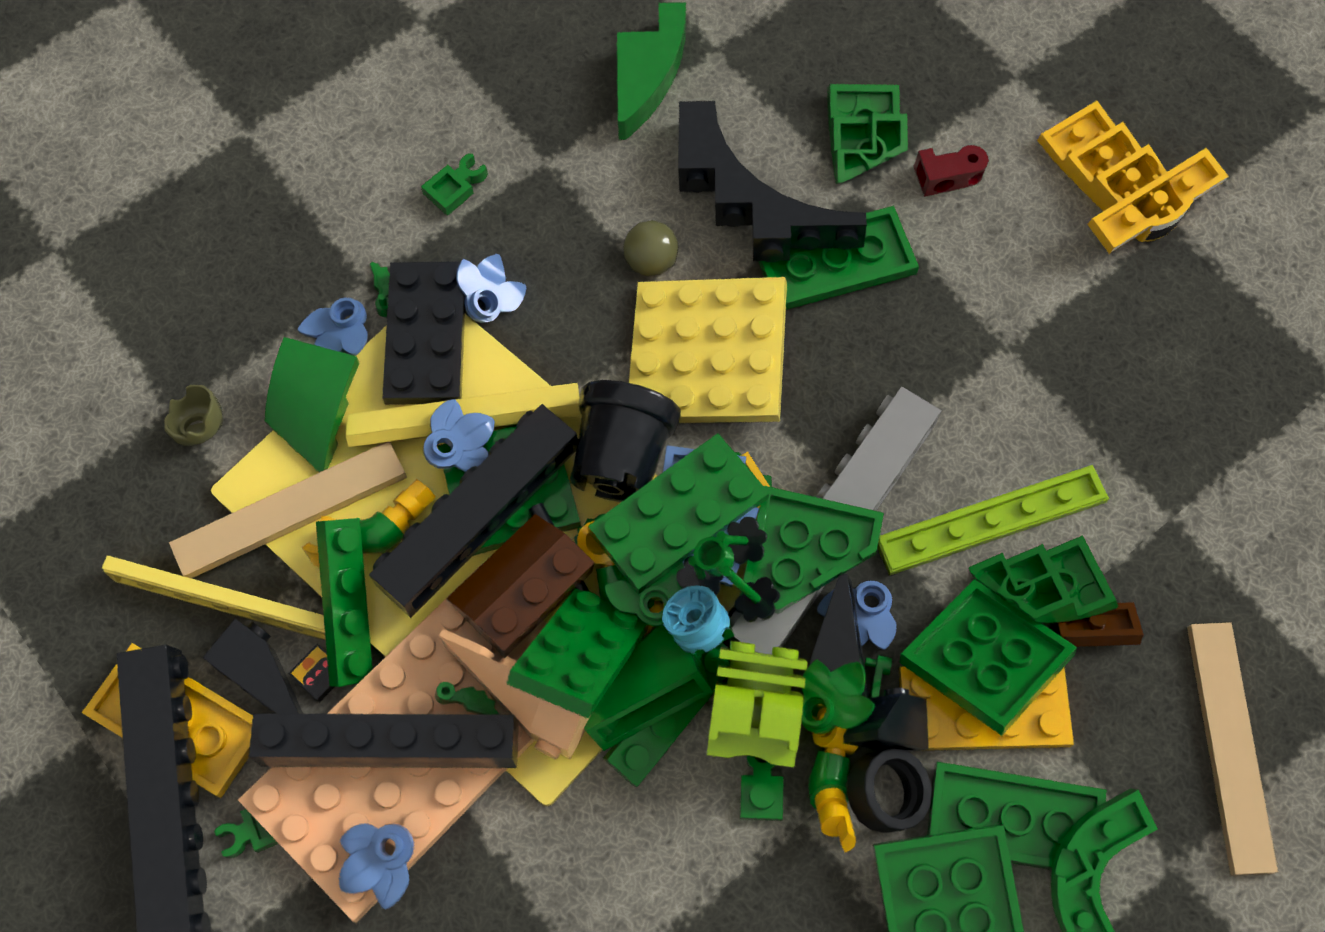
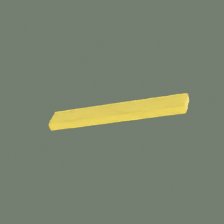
M578 383L455 399L460 405L463 415L468 413L488 415L494 419V427L517 424L528 411L534 412L541 404L559 418L581 415L579 410L580 396ZM446 401L347 414L346 439L348 447L428 437L432 433L430 427L431 416Z
M108 555L102 566L103 572L117 583L326 640L324 615Z

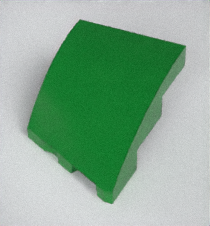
M830 84L827 87L828 123L836 184H842L908 150L907 114H900L899 85Z
M284 337L269 383L264 421L320 473L328 469L337 448L338 442L335 436L349 404L346 395L360 363L357 356Z
M1083 535L1047 551L1044 545L1041 544L1009 559H1005L1004 554L1000 553L968 567L974 578L1035 622L1055 623L1079 620L1118 608L1117 600Z

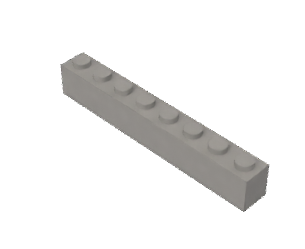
M902 386L894 398L887 395L876 412V415L880 416L873 427L869 424L864 427L856 440L859 448L853 456L847 453L842 458L835 470V474L839 476L832 486L825 483L816 497L877 511L935 427L942 410ZM825 586L779 614L774 613L772 617L766 620L757 618L754 622H748L744 619L743 614L735 610L730 617V625L735 636L728 639L727 643L729 645L730 641L755 644V652L772 654L773 647L783 648Z

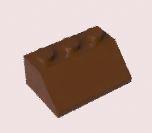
M534 514L446 600L505 658L593 572L595 562L564 532L537 514Z

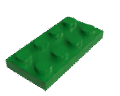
M890 206L866 213L867 227L864 248L791 249L790 261L772 263L758 261L764 278H786V310L916 275L919 265L895 207Z
M717 433L590 524L588 532L635 591L640 594L685 561L687 557L693 555L695 546L700 540L705 537H716L717 533L725 531L731 522L738 521L754 507L757 508L769 497V492L720 434Z
M575 588L510 669L507 684L589 719L646 634L648 625L644 624L636 614L620 612L610 602L601 599L595 593Z
M937 761L934 765L927 835L1002 824L1005 828L1011 863L1052 870L1056 853L1065 835L1082 816L1106 802L1107 790Z

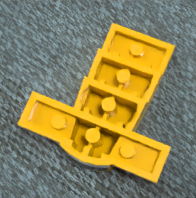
M1098 101L1093 102L1043 132L1037 139L1051 159L1103 211L1093 217L1087 225L1109 254L1134 238L1140 242H1146L1168 235L1178 225L1194 200L1217 187L1229 177L1207 148L1167 172L1150 145L1148 144L1141 148L1124 122L1115 125Z

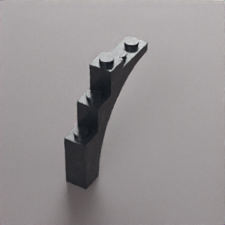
M679 101V192L700 193L715 191V226H752L753 261L771 263L790 261L791 249L864 248L867 227L866 213L835 211L808 205L779 193L758 180L739 162L731 151L718 124L715 101Z

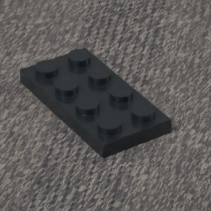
M461 261L390 262L382 396L385 405L426 404L462 399L465 295L458 287L456 281V272Z

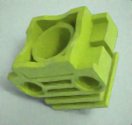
M730 641L729 648L721 647L719 658L730 660V664H719L717 676L728 677L727 682H716L707 755L724 758L747 755L759 757L773 765L795 766L802 719L803 696L800 692L791 691V686L804 688L805 678L802 675L793 674V670H807L808 663L805 659L798 658L799 651L773 647L772 654L755 652V644Z

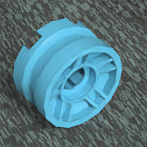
M700 585L685 587L676 592L663 609L662 620L666 630L685 652L695 654L696 650L701 649L708 652L717 647L724 640L722 637L724 630L729 629L730 618L726 609L720 604L715 593L708 587Z

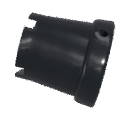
M615 380L588 382L581 388L579 410L582 418L574 465L570 476L571 483L584 491L588 482L597 489L595 496L616 502L624 501L653 480L667 438L673 435L677 429L681 417V409L672 399L641 385Z

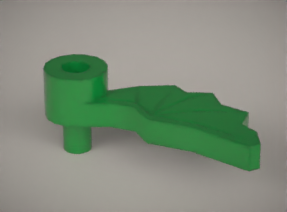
M371 262L374 287L379 292L375 301L376 311L379 316L387 317L390 273L387 267H380L377 263Z
M877 655L876 659L865 658L864 665L874 667L869 698L879 697L882 674L889 676L892 658Z
M442 682L437 686L435 699L440 704L457 703L463 705L467 712L479 715H499L495 710L496 701L488 698L485 690L477 691L474 687H468L455 692L454 686L449 682Z

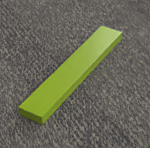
M1090 465L880 535L877 548L890 576L1107 503L1109 497L1094 466Z

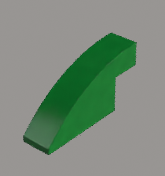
M686 2L658 3L659 31L617 32L619 140L628 139L651 117L665 98L675 79L685 45Z
M664 625L656 627L638 644L591 714L584 727L585 731L605 751L713 693V688L699 657L705 651L703 649L696 650L695 654L685 652L678 646ZM731 625L729 629L724 630L722 634L724 640L722 642L735 636Z

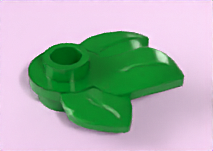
M683 562L640 594L635 591L622 574V581H615L605 586L608 600L620 612L636 614L646 625L653 627L663 626V609L658 613H653L647 606L651 601L657 600L665 607L668 600L676 592L683 589L678 584L676 576L678 571L684 568Z
M816 659L810 664L803 675L805 686L802 688V692L805 698L803 699L801 722L810 732L825 734L835 727L852 729L862 724L872 714L875 704L862 696L866 676L864 667L860 662L848 663L830 672L824 663ZM823 707H826V713L821 720H818L817 715L819 710Z

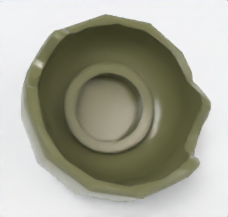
M654 220L639 222L626 235L623 246L626 262L633 271L644 276L660 275L667 271L668 268H671L677 260L679 248L674 232L666 224Z
M188 385L185 388L186 395L182 399H171L169 402V414L164 419V428L167 435L177 444L193 446L204 443L211 439L222 426L223 413L221 405L213 392L204 385ZM195 421H203V423L190 425Z

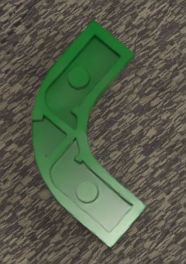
M1130 788L1082 816L1063 838L1056 853L1051 873L1052 905L1062 932H1115L1104 911L1100 897L1101 875L1108 861L1120 850L1158 830L1139 790Z

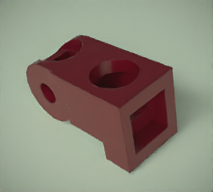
M967 145L962 147L959 152L935 156L933 148L918 151L913 168L923 195L927 197L978 184L983 177L989 160L985 150L975 145Z

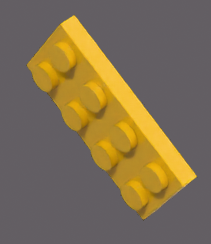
M131 643V645L128 647L126 651H132L142 648ZM116 664L82 713L123 738L118 668ZM187 677V679H184L185 696L189 697L192 706V718L188 721L189 738L193 740L196 750L195 762L191 763L192 778L199 786L221 799L249 758L253 715Z
M906 667L899 668L900 688L909 689V695L924 698L927 701L929 750L1061 748L1074 745L1065 667L1003 736Z

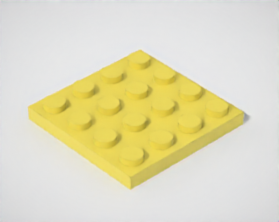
M786 278L638 282L629 383L644 386L672 399L681 409L679 423L780 422L787 295Z

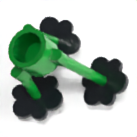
M745 517L740 523L731 522L727 528L728 534L724 531H719L716 537H705L700 540L695 546L694 556L687 557L684 561L685 568L678 571L676 576L678 584L683 588L695 585L708 587L717 595L720 591L719 581L726 577L743 593L736 599L734 606L739 613L743 614L746 621L754 622L757 618L766 620L772 617L775 612L774 603L780 598V593L774 588L772 580L768 577H762L755 584L752 582L746 583L732 570L734 561L738 564H744L747 560L757 562L763 558L765 550L762 544L767 541V534L764 530H759L758 521L753 517Z

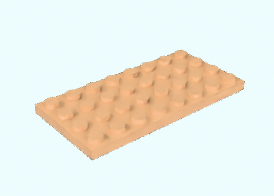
M445 599L327 714L479 715L467 712L461 704H440L435 699L437 686L442 682L451 683L455 688V692L468 687H474L477 691L485 690L444 646L439 634L442 629H445L480 644L494 654L492 660L500 662L504 657ZM543 620L507 657L517 661L547 623ZM485 690V693H486L487 697L490 698V699H492V700H494V701H496V700ZM496 701L495 710L499 715H509ZM520 726L518 731L517 758L534 742ZM271 767L238 801L353 922L357 923L378 900L373 889L355 894L341 891L339 885L340 870L346 859L350 856L340 843L341 837L350 828L359 824L367 823L377 828L387 824H399L410 832L414 842L413 854L406 863L409 870L508 768ZM388 839L385 849L389 855H392L396 845L392 839Z

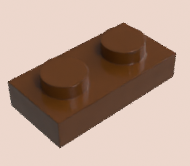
M1134 602L1118 603V608L1092 617L1053 623L1055 633L1076 647L1140 645L1144 636Z

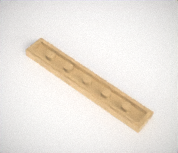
M385 442L169 542L182 575L192 579L320 519L321 516L331 514L407 478L391 443Z
M1232 623L1191 624L1187 627L1230 875L1275 874L1278 872Z

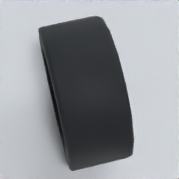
M890 748L864 754L854 763L848 775L847 796L850 808L858 821L870 830L888 833L914 828L925 818L931 805L932 788L928 773L920 760L906 750ZM883 765H888L896 771L901 779L904 790L903 805L900 812L895 816H889L882 810L877 802L874 791L876 773L879 767Z

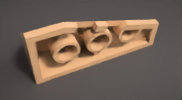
M442 629L439 637L444 646L509 715L515 716L519 726L537 742L535 748L553 759H557L560 754L571 759L585 733L584 727L589 719L508 685L509 672L517 662L516 660L507 656L502 658L500 662L492 660L494 654L484 646Z

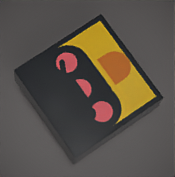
M316 644L288 673L319 703L334 688L329 686L327 652L319 644Z

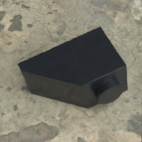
M906 688L885 689L884 696L868 698L875 704L870 717L859 726L847 729L843 735L844 744L878 751L890 748H898L908 752L929 750L927 701L924 698L909 695V689Z

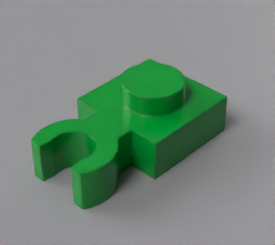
M472 153L466 154L461 158L459 168L454 170L449 165H446L421 186L423 195L448 216L474 194L470 184H478L484 181L488 176L487 168L483 164L477 170H469L475 164V159Z
M746 755L747 764L753 770V775H741L740 820L782 821L783 776H771V770L776 765L769 762L760 763L754 756Z
M247 809L240 811L244 823L238 826L226 823L214 830L215 835L219 838L227 834H234L235 836L233 846L221 851L222 856L225 858L239 856L249 843L252 844L254 851L257 853L279 844Z

